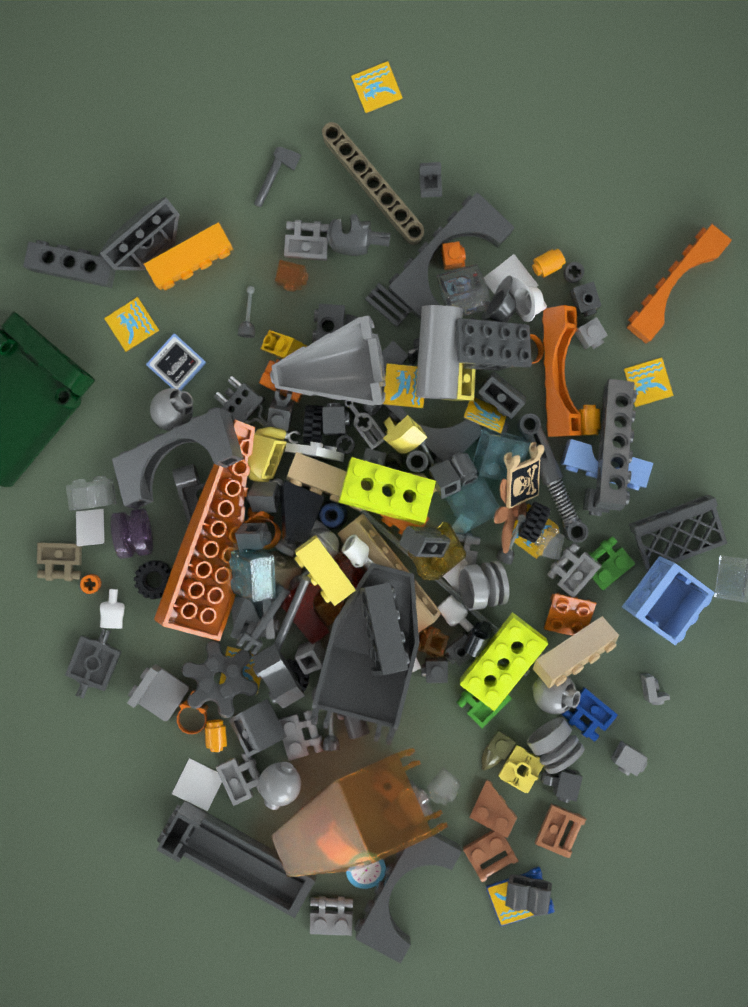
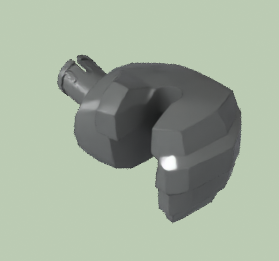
M357 214L350 215L351 228L348 234L342 232L341 219H334L330 222L327 240L334 252L348 256H359L368 253L370 244L387 247L390 245L391 233L372 231L371 222L360 221Z

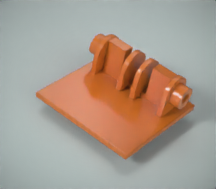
M552 594L550 599L552 603L544 630L573 636L590 624L597 603L589 599L574 598L570 595Z

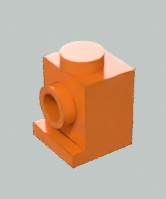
M460 241L442 244L441 253L444 270L465 267V249L462 245L460 246Z

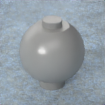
M174 388L160 391L154 396L150 404V415L153 422L159 428L166 431H171L174 426L190 422L193 416L192 396L186 391Z
M569 676L560 686L554 684L551 688H548L540 677L532 685L536 704L540 709L549 714L564 713L571 707L576 708L580 702V692L576 691L574 682Z
M277 762L269 765L264 769L259 778V791L264 799V804L273 810L293 802L301 790L300 775L289 762Z

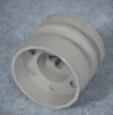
M499 561L485 562L481 566L473 564L460 568L458 575L459 590L462 601L469 611L484 609L487 604L490 607H495L496 605H505L508 602V578L503 565Z
M558 717L545 723L534 731L527 740V744L533 753L538 756L542 755L540 763L545 765L544 767L548 774L564 770L579 759L585 750L582 743L578 742L579 740L576 735L569 736L572 729L563 717Z

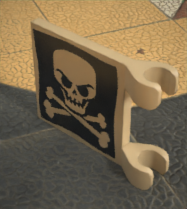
M536 442L530 443L528 451L531 459L520 463L519 455L512 457V452L504 455V462L507 467L506 508H513L539 495L540 457L544 452L543 445L536 447Z

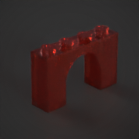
M341 551L333 559L354 588H356L366 572L362 567H354L348 557ZM310 581L293 622L313 645L328 634L329 630L313 609L314 597L321 587L319 584L314 586ZM298 587L290 590L291 592L281 604L286 613Z

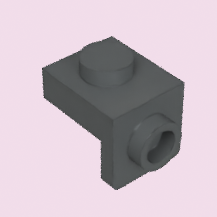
M420 163L421 198L442 197L441 163Z

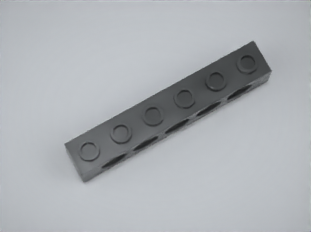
M608 379L604 386L595 508L621 511L628 505L630 500L627 484L631 481V471H628L633 457L630 443L634 439V430H631V425L636 415V411L633 410V403H635L637 398L634 382ZM616 401L621 402L624 407L617 406ZM614 421L620 422L623 428L617 427ZM613 441L618 442L621 448H616L613 445ZM611 462L618 463L620 469L614 468ZM609 482L616 483L618 490L612 489Z

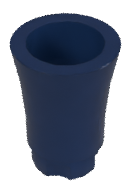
M332 500L326 501L320 508L319 520L329 529H338L347 521V508L342 503H336ZM330 511L336 512L337 516L335 519L329 518L328 514Z

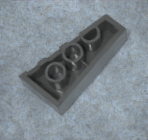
M389 582L359 589L363 617L368 619L365 628L366 637H368L372 644L370 649H368L369 658H372L375 667L371 668L372 676H383L409 670L408 664L410 660L403 646L405 636L399 627L400 613L395 608L394 600L396 599L394 588L391 587Z

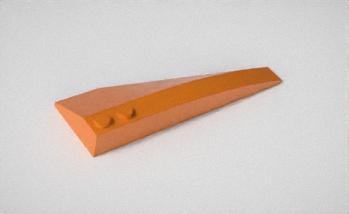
M234 420L233 425L243 460L226 468L216 464L213 465L184 535L154 618L155 621L164 627L217 641L221 640L235 599L236 568L240 558L235 533L244 523L246 508L244 507V502L248 491L246 485L247 477L250 475V466H248L247 462L248 456L252 455L255 427L238 420Z

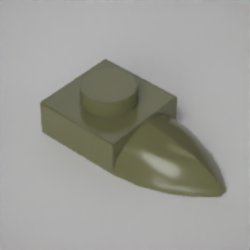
M497 729L483 752L482 770L491 769L502 760H505L516 744V741Z

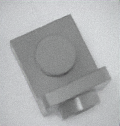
M649 673L640 674L643 695L647 702L652 705H661L665 703V700H670V695L666 692L657 693L659 691V684L653 675Z

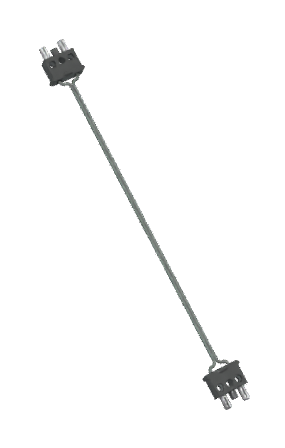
M231 376L228 382L237 391L234 392L231 388L226 390L225 394L230 399L227 400L219 392L216 393L217 395H214V398L223 405L221 409L230 412L233 420L247 424L257 421L264 428L267 427V421L261 417L263 411L261 404L265 401V397L257 394L246 383L241 384ZM246 390H248L249 395L247 397L244 395V392ZM239 398L242 400L240 405L237 402ZM232 406L235 408L234 412H231ZM260 408L258 418L248 421L254 412ZM363 509L358 511L360 514H364L371 524L448 593L452 594L457 601L464 605L458 592L420 558L415 557L409 550L400 546V541L372 515ZM478 610L470 611L481 622L486 621L490 623L494 634L499 630ZM516 641L513 642L511 646L514 648H519L522 645V643ZM506 658L501 659L505 664L509 661Z

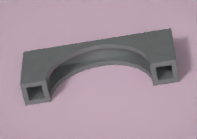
M478 192L473 197L469 195L461 204L463 208L459 212L455 210L447 219L449 223L444 228L440 226L432 235L434 239L429 244L425 242L418 250L420 254L415 259L411 257L403 266L405 270L400 275L396 273L389 281L391 284L389 291L420 320L422 306L440 305L429 287L428 267L432 257L442 247V244L456 238L470 236L485 239L498 248L515 228Z
M394 341L382 351L385 376L387 363L403 365L409 356ZM386 404L380 406L381 408L385 406L390 411L388 415L396 423L398 421L401 422L407 416L402 406ZM468 419L455 426L442 429L430 428L417 423L422 427L427 436L425 445L428 451L430 450L435 455L433 460L436 463L446 460L450 462L454 454L464 453L484 432L477 423Z
M219 407L211 408L208 410V413L190 419V422L183 425L174 426L171 431L165 434H158L153 440L140 443L136 448L130 451H123L118 457L112 459L124 506L138 509L154 501L152 485L156 469L165 455L179 445L191 442L200 443L207 449L214 464L224 468L243 460L230 412Z
M417 821L414 826H410L407 829L404 844H400L395 852L396 859L393 863L390 862L384 873L386 875L384 881H379L374 891L376 893L374 899H370L364 909L366 913L363 919L359 918L354 927V930H356V940L400 964L411 945L410 936L397 926L390 913L389 899L395 884L404 874L420 866L437 865L452 870L462 852L460 844Z

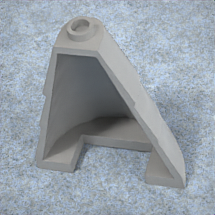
M370 316L358 317L333 333H328L307 347H301L272 365L270 378L271 382L275 384V388L309 396L315 394L336 400H347L372 406L383 404L386 395L385 392H382V387L386 386L384 361L378 334H373L371 329L375 328L372 318Z

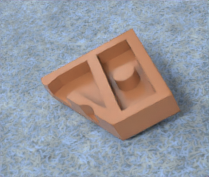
M486 780L469 818L508 838L518 817L507 806L504 798L495 790L492 782Z

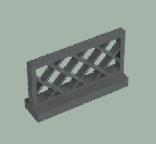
M707 494L629 524L631 532L634 533L646 572L651 568L648 559L652 552L677 563L727 544L716 506L718 504L715 497ZM711 511L713 518L710 524L701 522L703 514ZM687 519L695 521L689 532L680 529L684 520ZM698 524L708 527L702 538L693 535ZM668 526L674 528L669 540L660 536L663 529ZM712 529L718 532L720 540L713 543L707 541ZM679 531L687 534L682 546L673 542ZM647 534L655 536L650 547L643 545L642 536ZM692 537L700 540L697 549L694 550L687 548ZM659 538L668 542L663 553L654 550ZM672 544L681 548L678 555L673 558L667 556Z

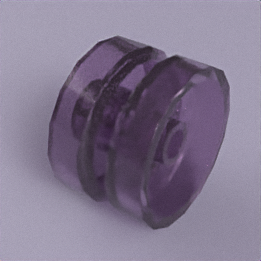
M144 508L132 510L130 516L126 512L112 514L111 534L117 556L120 559L131 558L134 556L135 551L139 556L152 554L153 534L146 510Z

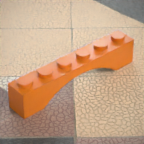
M713 224L708 228H701L695 236L696 242L693 245L689 244L681 253L684 257L680 262L676 260L668 269L670 274L667 278L662 277L655 285L657 290L654 294L651 295L649 293L642 301V309L639 312L635 310L629 317L628 321L630 323L626 328L644 343L651 341L664 325L667 299L678 279L689 269L718 258L732 241Z
M568 305L546 308L543 310L542 323L544 327L545 406L547 410L546 428L548 437L581 436V414L569 396L565 381V359L570 341L577 330V308Z

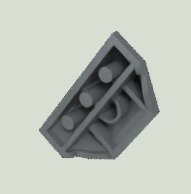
M163 197L143 207L116 230L99 253L114 270L143 271L146 268L144 263L164 253L175 244L180 214L169 200Z

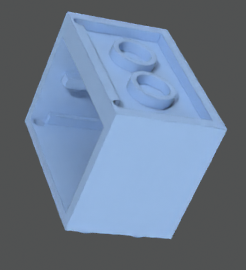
M659 556L623 604L622 608L676 646L678 642L684 639L688 628L698 620L702 609L710 604L714 592L676 563Z

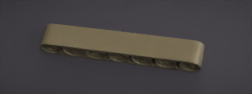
M334 122L325 124L322 129L325 145L406 242L411 245L419 244L424 236L423 225L342 128ZM329 132H336L338 134L334 139L327 137ZM343 148H349L351 153L349 155H342L340 151ZM357 164H362L365 166V169L358 172L354 170V167ZM371 180L379 183L376 188H370L367 184ZM388 196L393 202L385 205L381 202L382 198ZM404 213L407 218L404 221H398L395 215ZM412 229H417L420 235L413 238L408 232Z

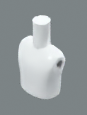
M355 534L349 536L342 547V552L348 557L354 567L359 568L364 565L368 569L371 563H374L368 558V545Z
M109 589V601L100 604L101 628H123L125 605L117 602L118 589Z
M452 594L437 607L450 626L460 624L467 632L474 627L465 618L468 614V609L457 601Z

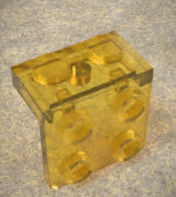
M443 522L436 528L441 534L450 538V544L442 558L415 557L407 550L409 557L417 568V573L423 580H439L466 558V552L449 522Z

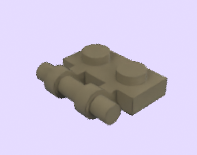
M37 543V564H45V570H38L37 577L45 578L46 581H53L54 579H65V581L81 580L82 572L74 571L73 565H82V546H77V543ZM54 564L64 565V571L55 570Z

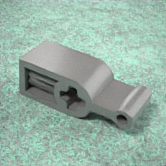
M345 400L346 407L351 409L355 415L354 426L370 449L374 450L385 442L383 439L385 434L368 413H359L352 401ZM359 418L369 419L367 422L368 427H359ZM369 430L373 433L378 442H376V440L370 434Z

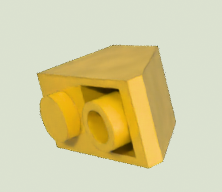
M269 330L260 349L280 359H284L301 347H307V345L292 337Z

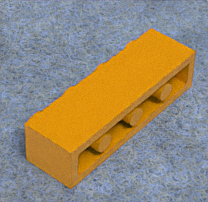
M218 222L144 263V266L159 290H168L175 285L174 282L190 278L194 275V271L199 268L201 270L208 268L212 265V261L217 258H226L231 254L230 251L234 249Z

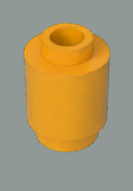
M558 248L555 250L551 249L535 258L532 268L537 276L540 275L542 278H545L561 269L566 261Z
M583 405V409H579L581 414V435H599L598 430L601 429L600 409H596V405Z
M222 719L206 721V726L204 727L206 748L210 749L211 752L223 751V747L227 746L226 725H224Z

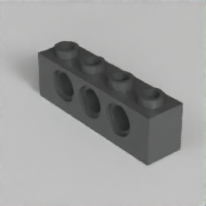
M36 240V243L28 241L23 267L29 271L112 288L116 272L100 253L98 256L90 255L91 252L84 249H78L77 252L71 251L70 247L57 244V247L49 246L48 242ZM50 254H54V260L51 263H47V257ZM74 258V266L68 268L67 262ZM91 263H96L95 270L88 272V266Z
M319 303V309L314 311V322H317V331L313 330L312 343L344 326L345 305ZM331 322L335 327L333 331L325 332L323 325Z

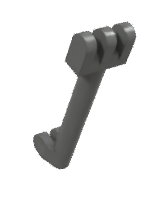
M278 584L275 589L278 595L252 633L249 634L244 631L236 645L241 647L246 640L247 642L243 648L246 651L254 645L251 650L253 655H256L263 645L262 641L258 639L291 592L281 584Z

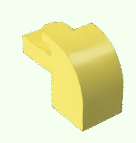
M408 415L398 424L391 417H388L383 422L387 428V435L383 439L401 454L411 452L427 438L422 427Z

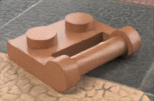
M551 803L536 837L535 844L570 858L572 854L571 848L581 825L585 824L586 818ZM569 820L574 821L564 845L559 846Z
M493 830L463 847V851L482 883L488 880L487 877L500 869L519 861L507 839ZM506 851L507 856L482 869V863Z

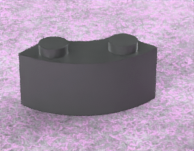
M275 644L252 656L255 663L253 670L258 678L262 677L270 690L268 692L269 697L274 704L278 703L282 708H285L305 696L291 667Z

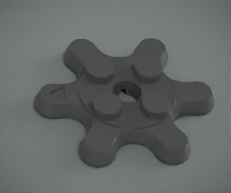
M211 640L206 645L208 656L204 663L196 664L189 661L182 666L183 675L193 678L197 682V689L188 697V704L191 708L198 709L205 702L213 701L218 705L220 716L230 718L234 714L233 698L236 695L254 696L258 692V684L243 676V668L250 663L252 655L249 651L243 649L238 651L235 656L227 657L222 653L221 644L216 640ZM222 672L226 676L225 682L223 684L215 683L214 676Z

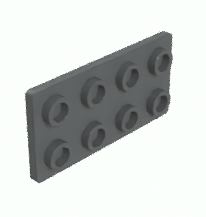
M462 318L456 320L458 362L464 363L465 369L500 371L509 367L528 368L532 366L530 326L528 324Z

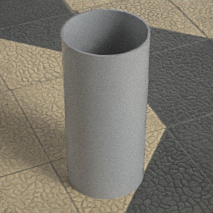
M426 305L421 307L416 397L457 399L459 362L456 320L463 318L462 308L443 305Z

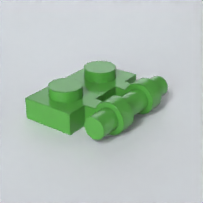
M613 536L607 541L603 540L595 551L588 553L597 562V559L605 552L609 556L600 563L602 567L592 577L593 581L602 591L635 565V562L622 547L616 551L612 549L618 543Z
M490 675L485 677L488 681L492 678ZM466 690L456 702L461 708L468 702L472 707L467 711V714L483 728L512 698L508 694L495 711L482 701H476L473 698L474 695Z

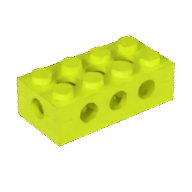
M351 457L338 503L421 526L426 522L436 481ZM362 481L370 484L371 489L369 491L362 489ZM382 487H387L391 490L390 497L382 493ZM404 493H408L411 495V503L406 502L404 500Z
M512 612L484 647L481 655L475 658L460 677V685L495 711L547 647V638ZM519 641L522 645L519 648H514L511 646L512 643ZM502 658L509 660L506 664H500L498 661ZM488 675H493L496 677L492 681H488L485 679V677Z

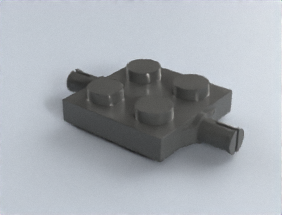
M102 628L99 639H92L84 635L79 639L65 676L75 679L80 684L76 696L79 698H84L88 687H95L102 691H105L108 687L122 652L106 643L111 633L110 630Z

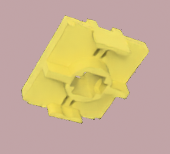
M515 745L498 777L522 792L529 793L535 780H538V775L544 765L540 763V757ZM521 764L526 766L523 774L517 772Z

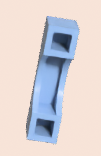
M573 439L567 440L561 465L566 466L565 470L575 473L578 470L586 472V476L597 479L598 461L593 455L592 445ZM632 457V462L629 463L628 471H631V481L627 484V488L639 491V487L646 488L653 463Z

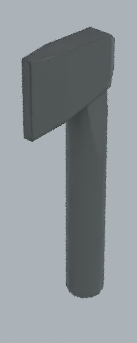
M283 147L275 149L273 153L275 159L254 202L257 207H262L281 164L283 163L290 169L295 170L301 157L300 154Z

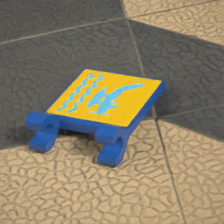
M535 867L521 874L530 879L543 880L540 867ZM509 879L486 886L500 926L536 916L527 910L514 911L505 906ZM550 898L548 914L555 912L552 898Z

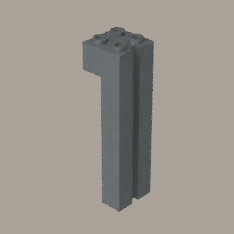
M184 801L182 806H176L167 821L168 823L157 839V842L160 843L157 851L177 862H180L184 856L293 918L296 917L316 881V873L187 801Z

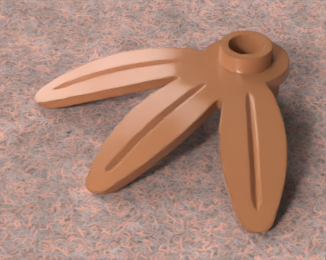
M503 478L500 485V495L506 504L507 480ZM525 502L510 509L502 506L495 512L494 523L500 524L505 521L502 530V548L505 554L509 551L515 520H518V516L521 514L526 516L527 504Z

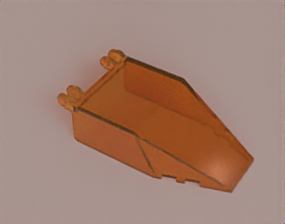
M414 748L395 753L322 788L271 835L287 877L355 871L430 838L448 827L447 822L430 829L427 821L432 818L435 819L443 813L439 810L424 816L405 771L420 765V761L415 760L404 767L400 761L401 758L412 755L415 752Z

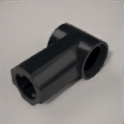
M486 621L477 622L474 628L471 629L463 645V650L473 657L481 655L493 632L490 623Z

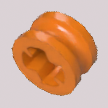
M89 574L82 578L80 587L83 592L92 594L100 589L102 582L99 576ZM88 578H90L91 581L95 582L96 584L92 587L93 590L90 588V586H86V582L89 581Z

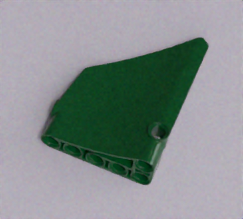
M14 311L0 329V486L12 487L80 406L81 397L95 382V379Z

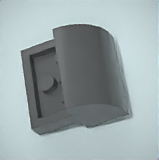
M268 699L229 719L247 757L287 737Z

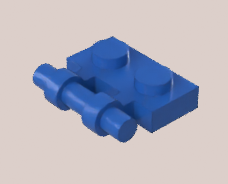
M583 687L580 691L581 697L576 707L577 709L573 713L567 710L561 715L567 719L571 726L575 725L581 730L583 736L589 737L595 742L600 736L595 732V729L599 726L602 730L606 731L618 714ZM583 714L591 720L589 724H585L580 719Z

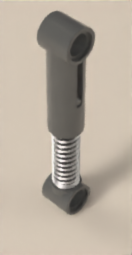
M525 414L518 420L517 428L522 434L527 448L530 443L536 442L533 434L538 445L544 446V452L540 457V478L544 485L550 487V494H553V501H556V508H559V515H562L564 536L572 542H583L588 536V528L582 523L581 518H578L577 513L574 512L575 509L571 505V499L568 498V492L565 491L566 488H563L565 485H562L563 481H560L563 475L541 427V421L535 414ZM526 419L534 422L532 430L525 429L524 421ZM574 526H578L581 532L578 537L574 538L571 535V529Z

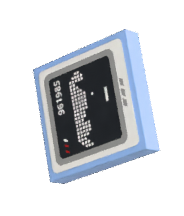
M174 333L146 365L171 388L182 390L207 362Z

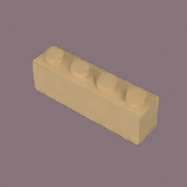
M296 452L286 479L299 487L305 486L310 488L309 491L318 495H322V493L328 495L330 500L338 503L346 471ZM361 482L362 489L366 491L371 489L368 482ZM349 506L350 508H352V509H354V510H357V511H361V510H362V509H360V508H356V507Z
M602 616L536 659L533 670L548 688H551L554 684L560 686L567 680V676L572 673L573 675L578 674L586 663L592 664L600 658V654L604 651L606 653L612 651L617 645L616 641L619 634Z

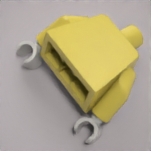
M275 427L257 429L254 433L252 455L248 456L247 463L250 466L248 478L254 482H278L281 485L283 483L281 479L273 478L287 443L284 439H288L290 443L296 444L298 441H293L291 435L293 433L301 434L298 431L288 433Z

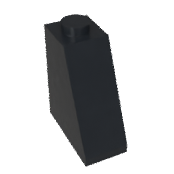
M284 481L280 487L282 539L287 541V545L298 548L308 541L325 497Z

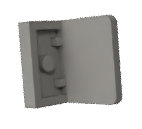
M273 593L251 595L262 617L275 599ZM246 596L235 597L232 606L233 626ZM275 614L259 637H266V639L276 638L280 630L279 620H276ZM247 620L246 623L250 624L247 633L251 634L257 624Z
M155 664L150 669L147 667L140 676L142 681L139 686L134 685L128 696L131 698L127 704L133 708L139 704L163 721H168L189 691V686Z

